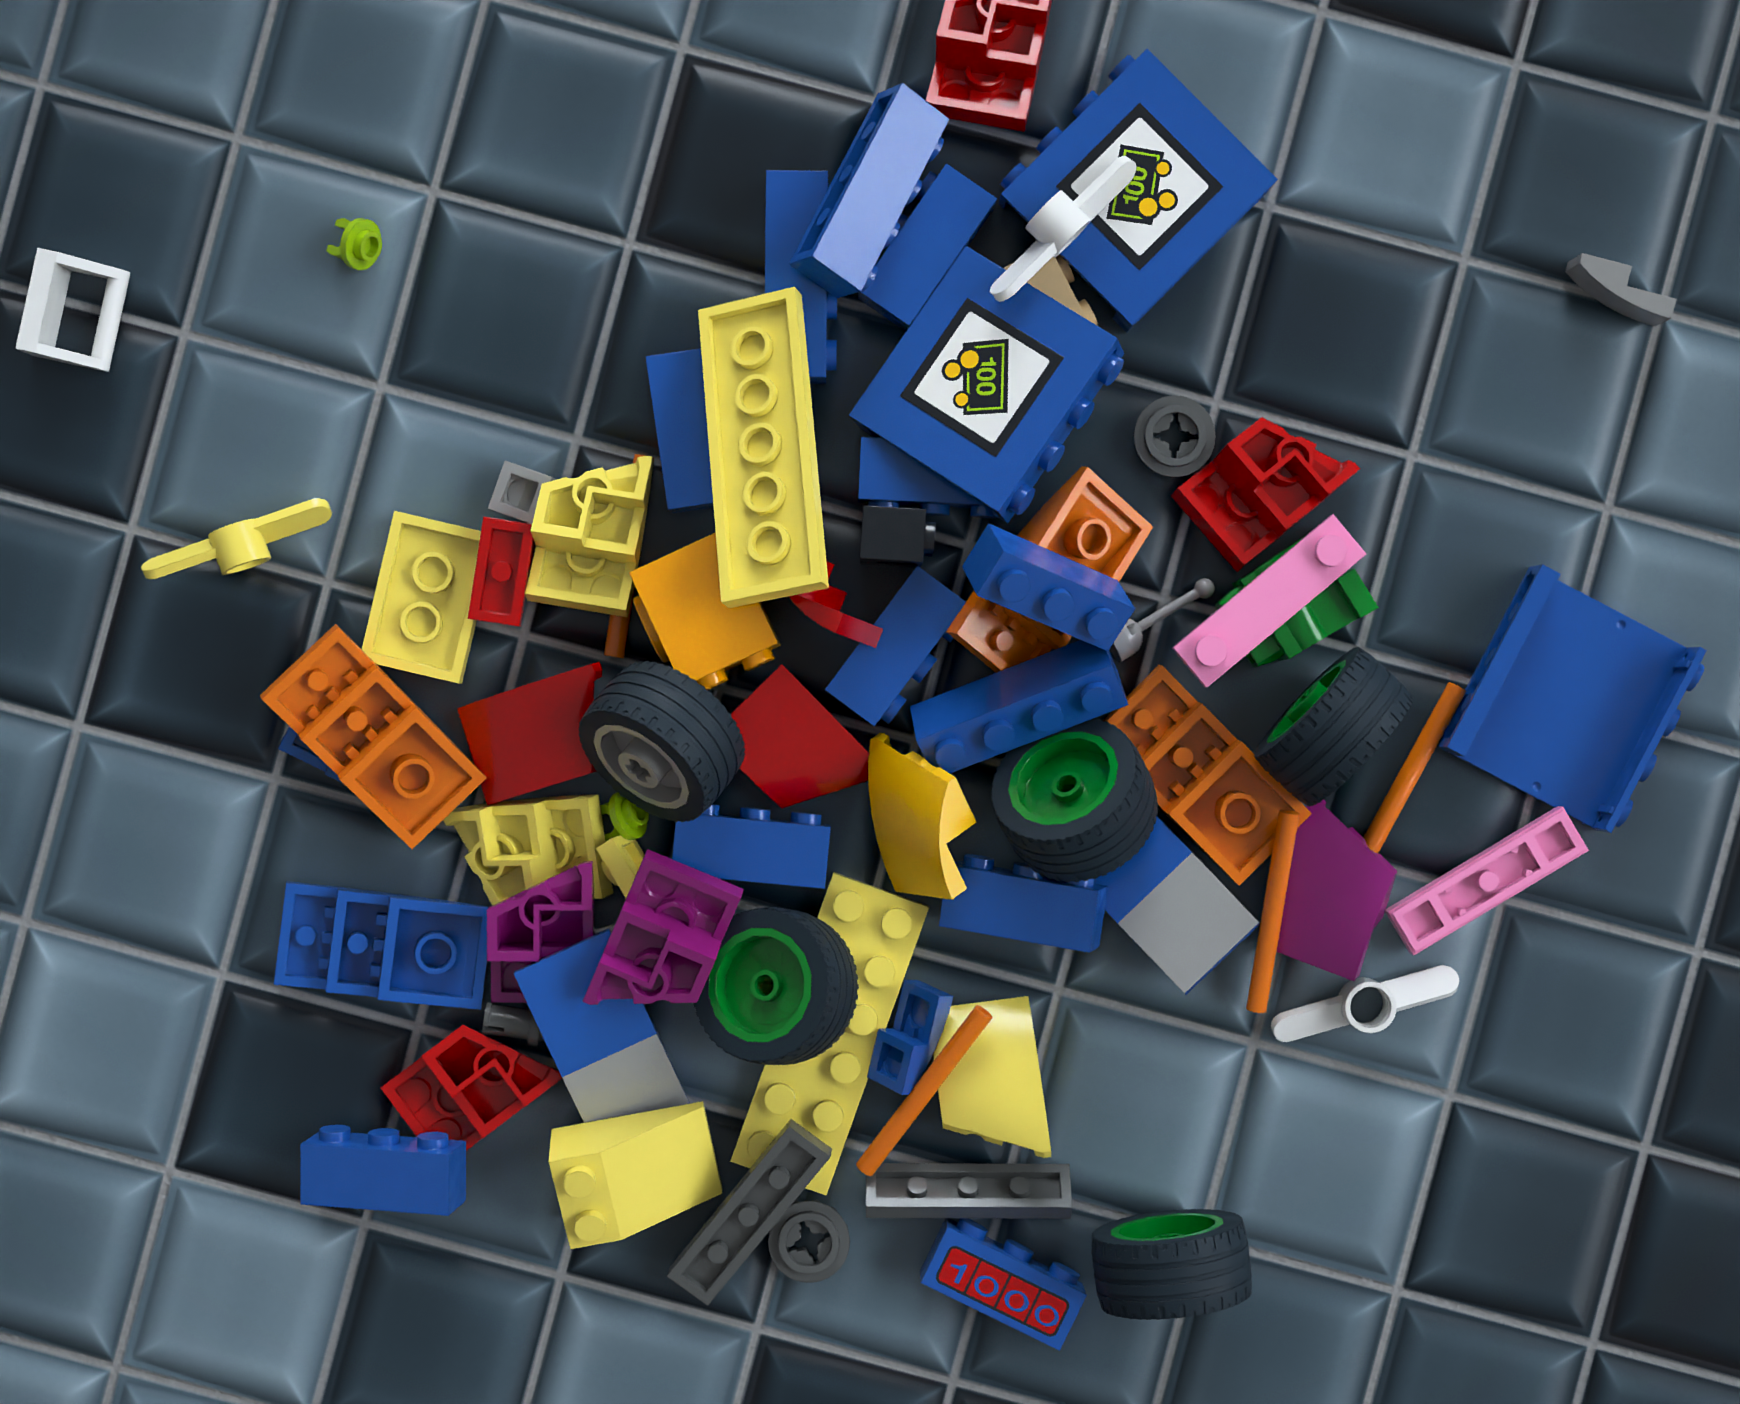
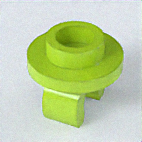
M345 218L337 219L335 226L344 230L340 246L328 245L326 251L330 255L343 260L350 268L356 270L370 268L376 262L382 250L381 232L377 224L365 218H357L352 221Z
M615 792L609 802L600 805L601 815H610L614 826L612 832L605 834V841L620 835L627 840H635L645 834L649 813L628 801L620 793Z

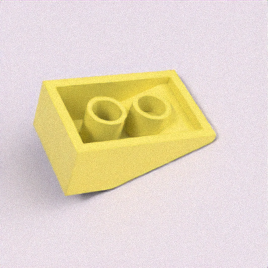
M703 1101L551 1129L548 1162L570 1249L623 1240L722 1194V1184Z

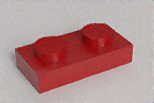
M483 516L468 619L521 627L526 596L525 591L534 545L531 534L532 524Z

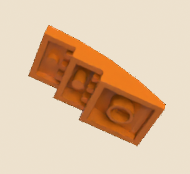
M1081 466L1041 507L1017 536L1112 577L1119 582L1153 529V526L1090 468ZM975 591L972 592L946 631L995 673L1048 653L1051 649L1066 646L1072 637L979 597Z
M337 624L330 628L260 694L261 699L338 775L340 781L411 849L418 845L487 779L469 758Z
M1158 665L1126 697L1128 705L1111 711L1102 721L1115 725L1126 734L1137 748L1152 777L1158 808L1225 874L1240 886L1272 854L1279 810L1298 812L1297 828L1312 813L1297 798L1292 796V793H1289L1281 786V783L1277 782L1269 772L1265 771L1254 757V753L1242 741L1237 740L1164 666Z

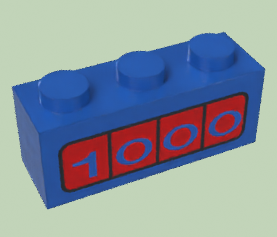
M945 1218L919 1271L920 1282L1060 1351L1087 1296L1083 1283L1078 1281L1080 1275L1059 1262L1052 1261L1050 1267L1032 1259L1034 1252L1014 1240L1006 1239L1003 1245L987 1237L988 1230L969 1218H960L958 1222Z

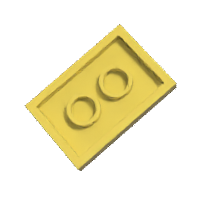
M394 511L362 645V650L377 665L462 684L477 620L468 619L481 531Z

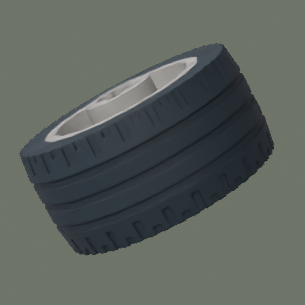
M635 662L617 674L590 704L578 728L580 743L590 763L593 764L595 770L599 772L600 776L616 792L644 811L662 819L673 820L674 822L693 821L706 811L734 778L745 757V743L742 734H740V729L720 701L688 675L656 662Z

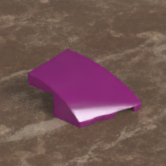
M1322 800L1320 803L1310 807L1306 805V808L1312 814L1297 828L1277 952L1355 981L1360 975L1373 929L1384 917L1397 870L1381 854L1370 850L1365 839L1353 827L1347 828L1325 807L1326 801Z
M647 849L583 1002L589 1005H598L603 999H633L634 1004H652L658 1000H666L671 1003H697L716 961L721 942L740 902L744 889Z
M584 861L487 909V961H491V1002L527 1003L513 974L514 971L533 962H539L540 959L595 935L593 861Z

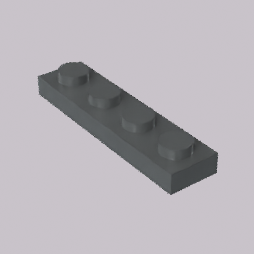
M790 1119L672 1263L667 1277L708 1306L829 1160L832 1148Z
M882 1163L873 1176L866 1175V1218L1071 1219L1072 1195L1069 1164Z

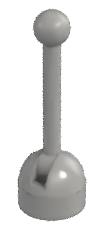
M1207 578L1199 579L1195 583L1193 590L1141 621L1135 622L1129 619L1109 649L1110 653L1118 662H1122L1135 654L1143 642L1142 631L1197 598H1209L1212 596L1215 590L1213 582Z

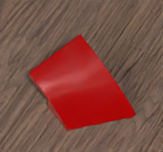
M945 0L936 33V62L926 101L949 119L1025 132L1052 0Z
M1261 417L1230 441L1213 461L1179 486L1171 497L1234 570L1238 572L1355 475L1360 468L1350 460L1341 463L1315 450L1317 444L1303 437L1292 436L1283 427Z
M827 562L828 580L834 568V564ZM829 585L827 589L789 596L792 602L805 615L820 626L836 634L876 648L883 629L840 612L847 592Z
M600 662L557 674L457 708L474 765L487 778L481 783L487 805L597 772L582 748L578 728L582 717L594 701L595 680L602 677Z
M783 664L731 713V717L735 720L737 727H739L740 734H742L745 743V757L740 769L781 808L868 781V757L870 753Z
M462 1025L383 1085L381 1090L416 1137L424 1132H444L449 1135V1140L466 1141L467 1151L555 1085L562 1077L558 1071Z

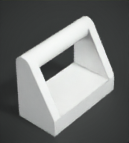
M37 248L15 349L36 357L109 372L131 273L60 252ZM72 271L107 279L91 356L55 347Z

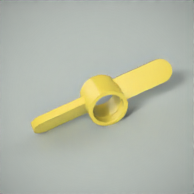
M319 498L311 499L256 519L243 520L219 528L209 533L208 539L149 559L143 563L141 569L146 579H157L216 558L222 575L241 572L261 565L271 559L266 544L322 525L331 518L332 512L326 500Z

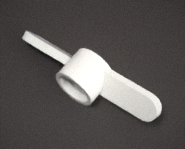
M1126 156L1117 158L1074 201L1062 190L1055 194L1025 227L1036 241L990 287V293L995 300L1001 302L1012 297L1052 257L1055 258L1064 251L1087 225L1131 182L1136 172V163Z
M1440 965L1381 983L1370 978L1359 977L1355 981L1350 980L1336 997L1279 1013L1273 1018L1271 1029L1276 1039L1282 1042L1294 1041L1349 1024L1362 1032H1380L1392 1023L1396 1012L1452 996L1458 989L1459 976L1453 968ZM1363 988H1376L1381 993L1383 999L1380 1014L1374 1020L1366 1023L1356 1021L1350 1010L1353 996Z

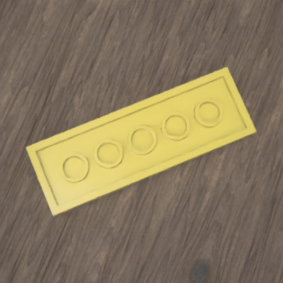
M790 287L698 310L721 603L728 608H734L829 588L802 294L795 287Z
M833 872L817 918L827 923V925L839 933L840 938L844 939L846 946L851 951L850 954L854 958L859 989H857L858 999H856L857 1005L853 1012V1018L850 1019V1024L846 1027L844 1034L824 1053L796 1064L764 1065L730 1162L751 1168L788 1121L792 1119L832 1148L829 1160L805 1187L814 1192L827 1195L868 1080L867 1075L878 1029H886L929 910L928 905Z

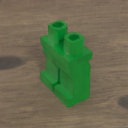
M1306 535L1245 576L1231 583L1234 589L1229 591L1215 604L1217 610ZM1355 568L1347 570L1250 651L1246 657L1253 667H1259L1277 659L1279 661L1290 659L1356 619L1364 617L1379 607Z

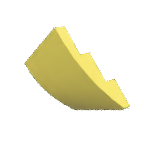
M642 456L637 458L636 463L606 471L601 467L586 471L577 478L564 477L541 484L531 527V534L536 548L525 591L527 601L628 617L634 590V582L629 572L637 569L639 564L652 480L653 457Z
M599 794L502 801L491 805L478 804L457 807L443 820L446 826L455 827L469 851L464 857L471 870L481 879L483 890L492 906L584 861H593L594 899H603L613 894L612 882L609 881L601 866L603 859L596 849L606 842Z
M1028 996L951 1006L942 1035L933 1053L934 1060L976 1005L986 1009L993 1018L938 1089L943 1129L964 1135L976 1134L987 1142L1001 1146L1004 1141L1034 1150L1035 1155L1038 1157H1051L1048 1123Z

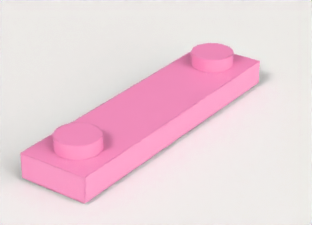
M1330 515L1172 647V649L1205 688L1209 687L1366 555L1365 551L1335 515Z
M1557 806L1388 907L1385 913L1409 953L1416 955L1589 850L1564 807Z

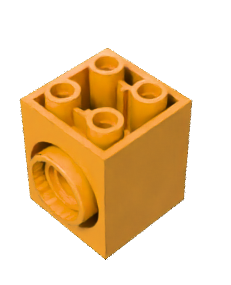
M716 532L629 572L639 593V596L634 598V605L660 660L663 663L670 661L673 669L688 675L691 679L697 681L698 684L705 687L706 690L728 681L729 679L725 671L742 664L745 671H750L775 659L772 650L781 646L762 603L758 602L734 608H728L721 603Z

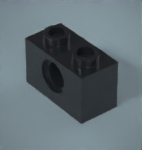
M863 505L860 564L901 567L919 566L921 568L923 556L932 557L935 543V522H926V509Z

